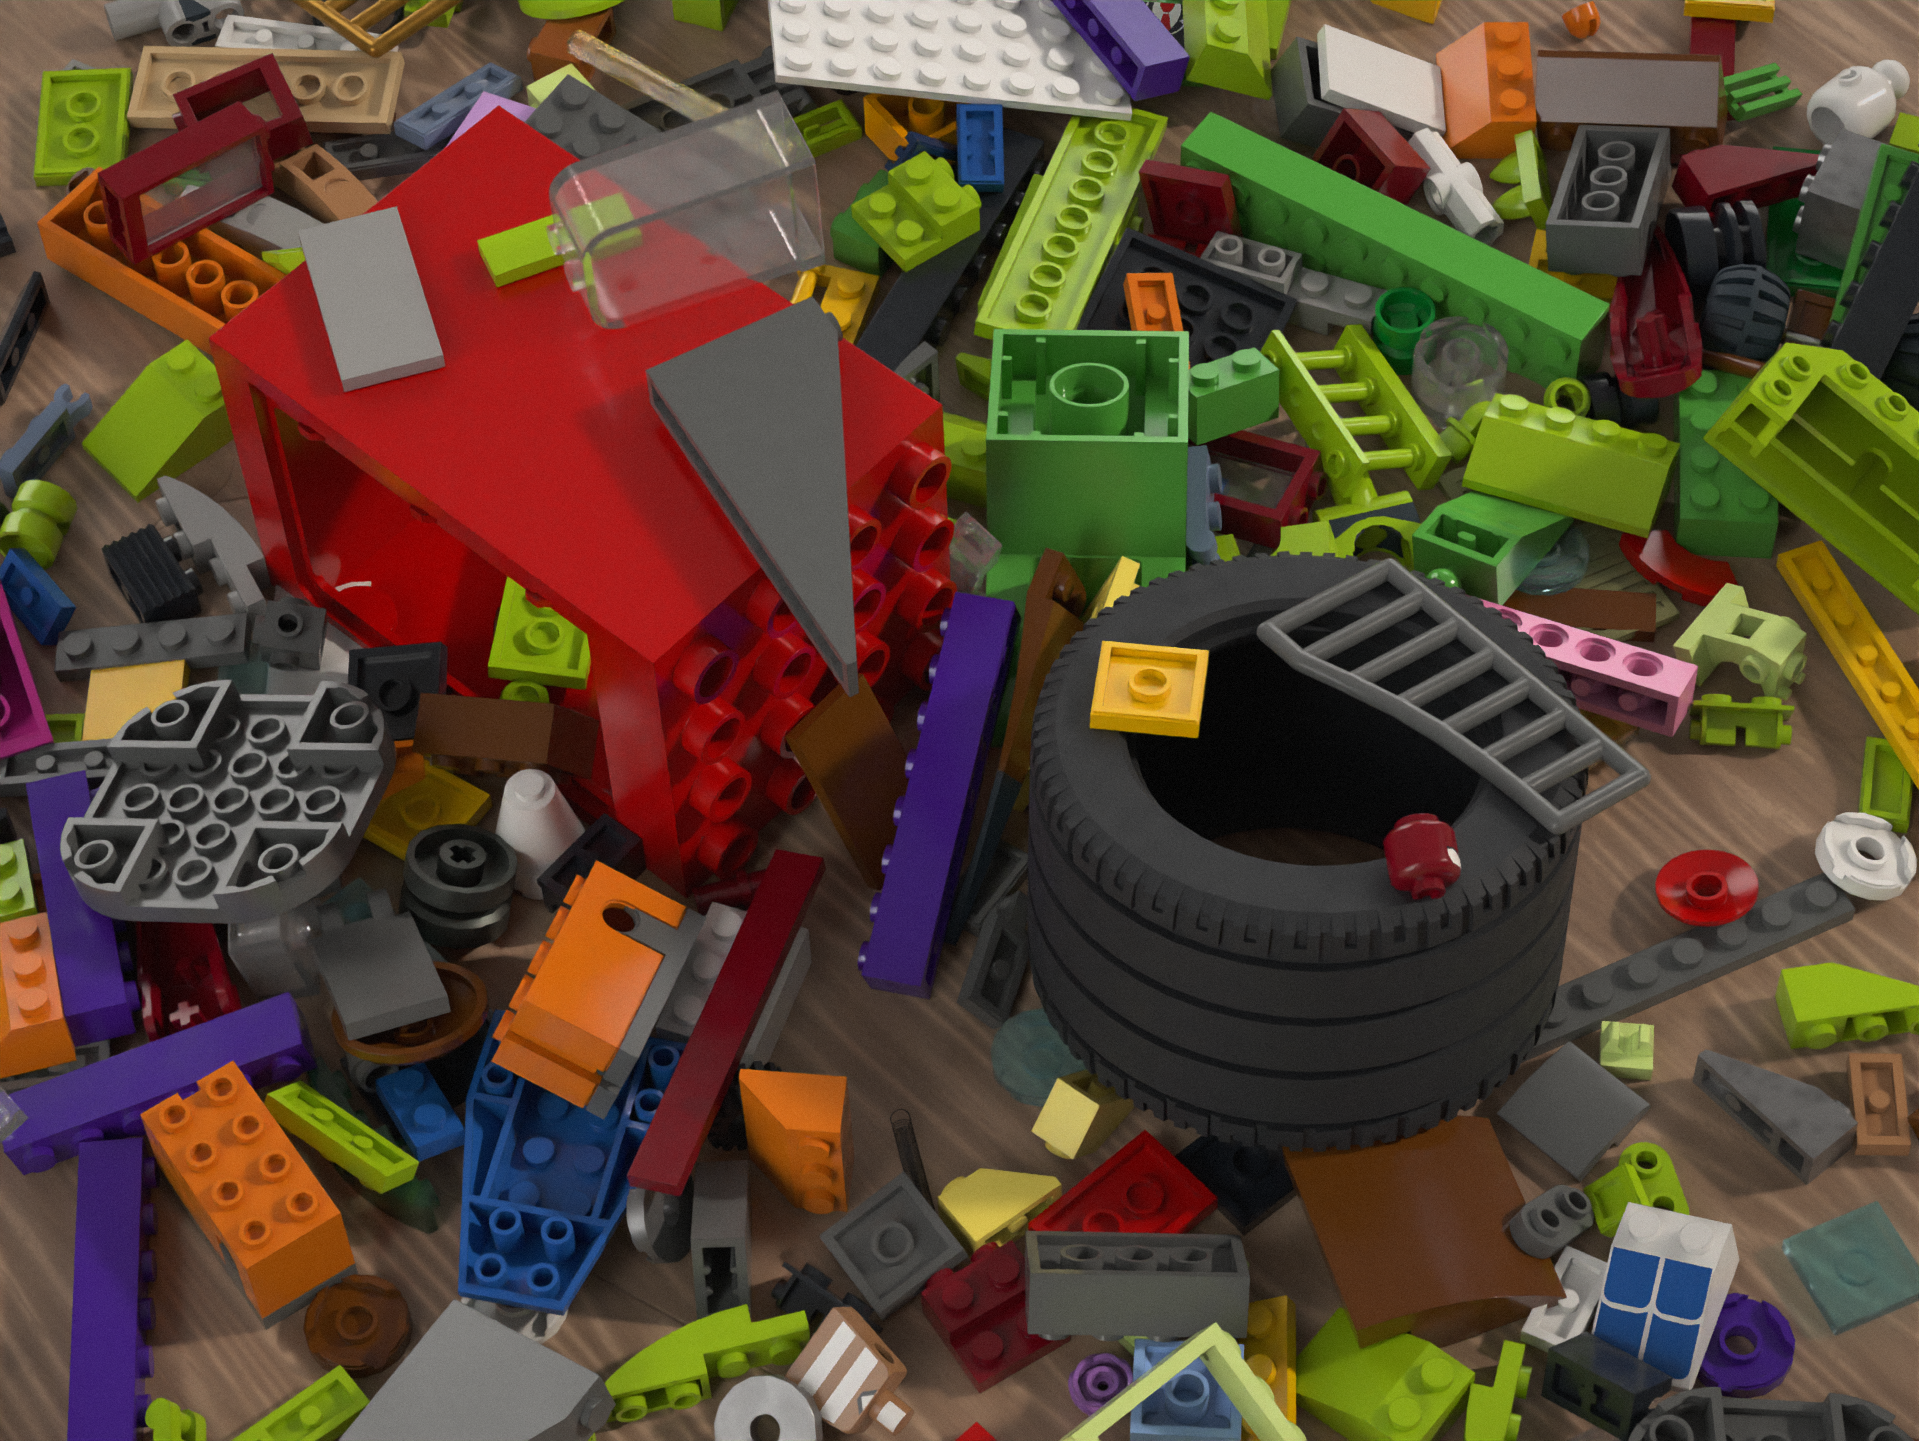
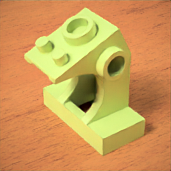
M1730 583L1724 585L1673 645L1678 660L1698 665L1695 683L1698 686H1701L1718 664L1723 661L1738 664L1743 676L1753 683L1760 684L1764 695L1767 697L1788 700L1792 694V690L1789 687L1793 682L1800 685L1806 676L1802 670L1807 662V656L1803 654L1807 633L1802 631L1800 626L1789 617H1780L1749 608L1744 588ZM1744 636H1751L1750 639L1743 638Z

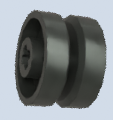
M444 824L420 831L408 844L403 871L404 880L399 900V914L410 911L422 939L436 946L453 949L478 948L496 941L507 930L510 917L512 892L518 865L513 848L499 835L471 825Z

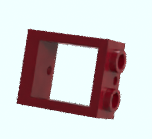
M273 53L173 94L179 112L173 114L172 118L178 131H181L238 101L243 103L269 92L280 115L266 122L270 131V138L267 139V144L272 160L313 144L302 112ZM236 147L195 167L197 172L206 169L209 177L212 178L239 164Z

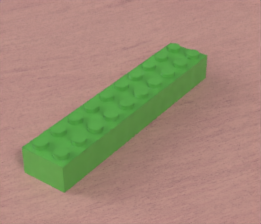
M1210 112L1181 145L1180 166L1229 175L1244 238L1301 253L1303 268L1387 291L1398 287H1411L1423 291L1432 299L1436 307L1434 333L1460 345L1468 352L1477 353L1501 365L1509 372L1517 373L1540 384L1545 389L1556 379L1563 377L1578 379L1579 376L1595 373L1601 366L1609 303L1213 112Z

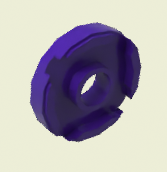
M1739 1293L1727 1294L1697 1378L1704 1386L1721 1387L1722 1396L1753 1398L1766 1395L1782 1384L1793 1363L1795 1338L1788 1320L1775 1306L1764 1300L1760 1303L1756 1300L1748 1299L1749 1295ZM1732 1336H1742L1753 1344L1755 1350L1746 1355L1735 1354L1728 1349L1725 1340Z

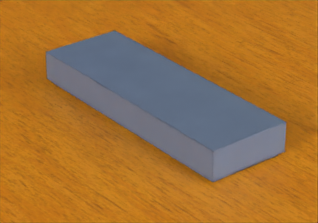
M490 62L393 122L395 134L427 150L458 130L483 91L509 99L523 90L522 79L520 76Z

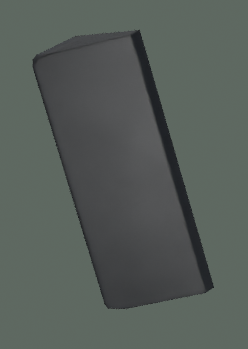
M34 271L19 293L0 333V406L3 403L5 404L50 304L41 272Z

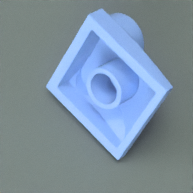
M1135 1339L1133 1382L1185 1341L1156 1342L1150 1339ZM1238 1344L1241 1350V1357L1244 1360V1344ZM1198 1357L1131 1410L1130 1441H1241L1242 1415Z

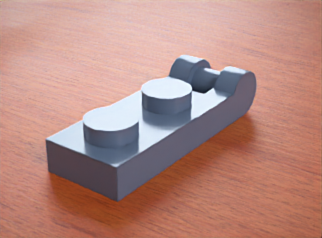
M1207 445L1188 447L1186 543L1189 555L1192 557V565L1200 563L1204 566L1210 565V561L1220 559L1217 553L1218 547L1214 531L1222 530L1219 501L1214 502V493H1222L1221 469L1219 464H1211Z

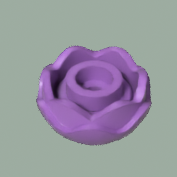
M1110 1353L1087 1356L1069 1375L1068 1387L1074 1404L1085 1414L1092 1415L1133 1382L1132 1368L1126 1360L1117 1358ZM1106 1385L1108 1388L1105 1391H1101L1098 1387Z

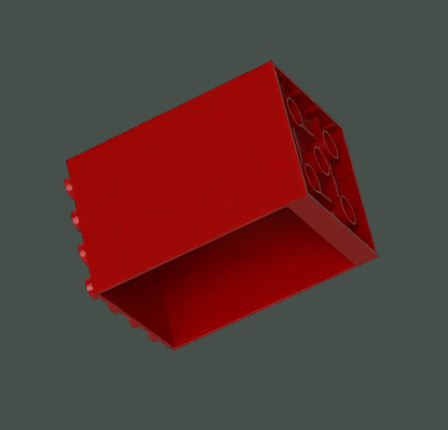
M500 104L363 213L367 214L397 206L446 367L344 392L306 260L211 334L210 339L272 582L275 585L284 586L298 598L307 601L309 606L326 608L327 619L365 648L442 642L448 647L446 695L500 699L502 690L509 683L513 682L510 680L488 678V663L494 640L495 615L497 608L501 607L507 576H510L525 588L527 600L537 607L550 606L587 634L591 659L586 690L549 685L543 686L548 692L549 703L560 705L599 720L591 780L572 778L571 786L557 785L573 812L589 825H592L603 813H606L642 838L646 868L687 898L693 892L692 887L700 886L711 874L720 879H727L733 876L735 871L740 870L754 852L758 841V831L781 810L789 815H796L804 811L816 799L817 794L785 736L839 682L651 406L646 370L792 306L794 303ZM620 192L638 225L639 239L496 287L479 253L477 240ZM843 337V340L838 342L857 670L858 673L863 674L891 724L894 706L913 688L918 686L924 691H931L933 684L929 683L930 663L934 654L940 655L944 637H941L940 634L942 614L946 607L952 608L955 592H958L956 583L951 581L950 545L954 538L955 525L948 517L947 483L952 472V461L946 456L943 405ZM371 581V585H370V584H355V585L347 586V587H345V588H343V589H341V590H340L339 588H337L338 586H341V585H344V584H347V583H350V582Z

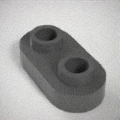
M1557 1185L1525 1204L1511 1219L1510 1232L1517 1245L1527 1254L1535 1258L1547 1259L1564 1249L1566 1245L1568 1246L1578 1240L1592 1226L1594 1212L1590 1200L1582 1191L1566 1185Z

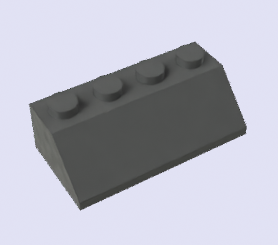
M1025 1231V1313L1028 1334H1038L1039 1337L1047 1340H1063L1070 1335H1092L1094 1338L1102 1341H1117L1124 1336H1146L1148 1339L1156 1342H1171L1177 1340L1178 1337H1191L1216 1322L1223 1331L1229 1333L1233 1338H1247L1250 1275L1240 1235Z

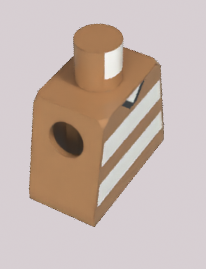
M852 1307L832 1308L784 1376L789 1378L788 1380L795 1382L799 1387H803L813 1396L823 1421L847 1434L864 1433L875 1421L892 1436H896L906 1427L914 1414V1410L894 1394L907 1374L906 1367Z

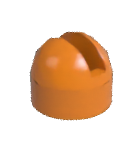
M1594 1L1579 5L1561 16L1568 31L1578 39L1595 35L1601 23Z

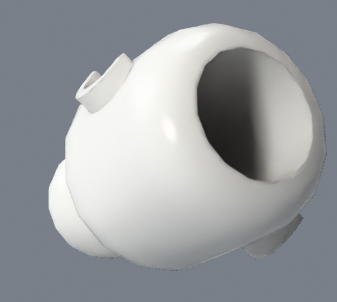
M1885 59L1876 63L1872 69L1865 66H1852L1841 71L1820 87L1808 102L1807 119L1815 137L1823 145L1825 143L1833 145L1842 128L1873 139L1890 124L1896 113V100L1902 98L1909 89L1910 77L1907 70L1901 63Z

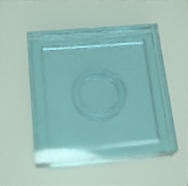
M1878 1201L1783 1240L1782 1251L1835 1336L1919 1301V1266Z

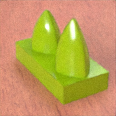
M1531 129L1514 135L1516 151L1503 158L1489 174V177L1497 182L1521 185L1505 192L1491 206L1501 219L1515 220L1532 217L1537 229L1546 228V221L1553 202L1546 156Z

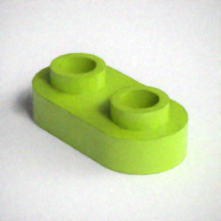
M1638 1142L1628 1146L1622 1152L1618 1166L1625 1162L1635 1167L1651 1207L1663 1206L1672 1212L1689 1215L1688 1203L1668 1153L1660 1146L1649 1142ZM1648 1162L1654 1167L1643 1169L1637 1163Z

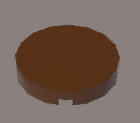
M358 1274L341 1278L342 1282L333 1285L331 1288L327 1285L316 1294L307 1308L303 1327L310 1354L318 1364L329 1372L341 1365L351 1378H365L381 1373L397 1362L410 1343L413 1327L407 1301L402 1297L397 1287L393 1283L375 1275Z

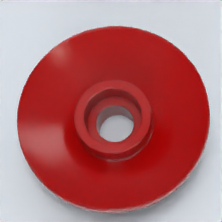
M1711 849L1690 851L1671 859L1659 871L1655 882V894L1661 908L1674 919L1694 926H1719L1741 918L1754 906L1759 893L1757 875L1746 861L1731 853Z

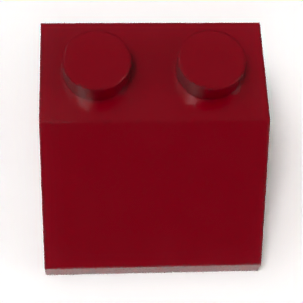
M1344 108L1311 158V160L1404 205L1409 203L1431 170L1427 163L1380 111Z

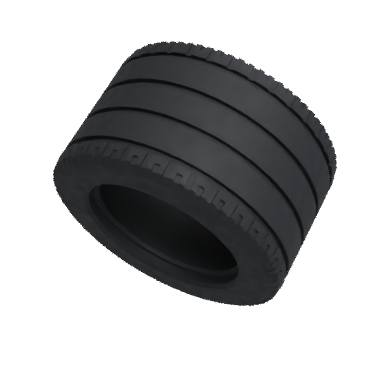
M1289 551L1277 552V556H1268L1267 553H1256L1254 557L1246 558L1244 555L1233 556L1231 561L1226 562L1222 559L1210 561V565L1206 566L1198 563L1189 566V570L1186 572L1177 570L1169 573L1168 578L1157 577L1149 581L1148 587L1139 586L1131 590L1130 596L1121 595L1113 603V607H1105L1099 611L1097 618H1090L1084 624L1083 631H1077L1071 638L1070 644L1064 645L1059 659L1054 661L1050 673L1046 674L1034 711L1029 783L1027 948L1034 988L1038 997H1040L1042 1007L1048 1017V1022L1054 1030H1058L1059 1038L1064 1045L1069 1046L1070 1054L1076 1060H1083L1084 1068L1091 1075H1098V1082L1107 1088L1115 1087L1118 1096L1124 1100L1132 1099L1134 1107L1142 1111L1152 1110L1154 1117L1162 1121L1167 1119L1174 1121V1127L1184 1130L1191 1127L1196 1129V1134L1209 1137L1210 1134L1218 1136L1220 1142L1231 1143L1232 1140L1242 1141L1243 1146L1253 1148L1255 1144L1265 1145L1266 1150H1278V1146L1290 1147V1151L1302 1152V1148H1313L1314 1152L1326 1151V1147L1336 1146L1337 1150L1350 1149V1145L1359 1144L1361 1148L1373 1146V1142L1381 1140L1383 1143L1395 1141L1396 1136L1399 1135L1408 1138L1416 1135L1419 1128L1423 1127L1429 1130L1438 1126L1440 1120L1449 1122L1457 1117L1460 1109L1467 1111L1475 1106L1477 1099L1484 1101L1491 1095L1494 1087L1499 1088L1506 1082L1508 1075L1515 1074L1522 1060H1525L1531 1053L1533 1046L1537 1045L1555 1004L1562 970L1582 823L1561 835L1552 834L1510 797L1439 744L1391 715L1294 670L1257 636V628L1264 621L1375 565L1381 560L1369 559L1367 562L1358 561V557L1346 555V558L1335 557V553H1323V556H1312V552H1300V555H1290ZM1413 570L1410 572L1580 713L1578 706H1576L1575 696L1571 690H1567V682L1563 675L1558 674V667L1552 660L1546 659V654L1539 645H1533V638L1529 634L1518 632L1517 625L1512 620L1502 618V612L1493 607H1484L1482 600L1475 596H1466L1465 590L1456 586L1446 587L1444 581L1435 577L1432 579L1425 578V573ZM1387 581L1286 635L1301 648H1305L1399 599L1404 594ZM1421 610L1326 661L1350 672L1439 624ZM1456 639L1374 684L1399 695L1470 657L1474 653ZM1102 641L1209 651L1198 738L1090 728V713ZM1491 669L1420 708L1442 721L1510 683L1494 669ZM1526 699L1462 735L1483 749L1544 716L1546 713L1530 699ZM1563 729L1502 764L1522 779L1583 744L1567 730ZM1588 767L1542 792L1541 795L1558 810L1586 795L1588 785ZM1429 813L1437 816L1439 821L1447 823L1454 829L1461 863V876L1453 885L1445 888L1446 893L1441 898L1432 899L1431 896L1425 895L1422 899L1414 900L1411 891H1400L1391 886L1386 858L1348 865H1293L1244 855L1219 846L1209 840L1247 830L1301 828L1332 832L1355 838L1384 850V839L1395 828L1394 824L1399 819L1412 814Z

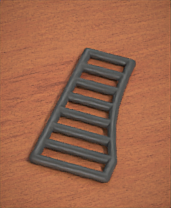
M1392 558L1384 559L1264 621L1257 628L1258 638L1294 670L1391 715L1433 740L1510 797L1552 834L1561 835L1645 788L1651 781V773L1646 767ZM1387 581L1404 594L1399 599L1305 648H1301L1286 635ZM1421 610L1439 624L1350 672L1326 661ZM1456 639L1474 653L1470 657L1399 695L1374 684ZM1491 669H1494L1510 683L1442 721L1420 708ZM1526 699H1530L1546 713L1544 716L1483 749L1462 735ZM1563 729L1567 730L1583 744L1522 779L1502 764ZM1600 760H1603L1621 775L1560 810L1541 795L1542 792Z

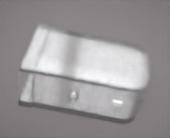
M778 90L756 97L750 103L577 161L559 172L549 188V200L554 223L546 226L549 242L555 255L561 254L565 261L563 262L564 270L572 291L579 290L593 321L603 328H625L798 270L804 272L826 264L816 161Z

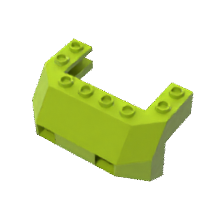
M1786 342L1741 391L1702 439L1919 615V412L1909 405L1902 395L1893 392L1872 375L1864 364L1854 360L1843 350Z

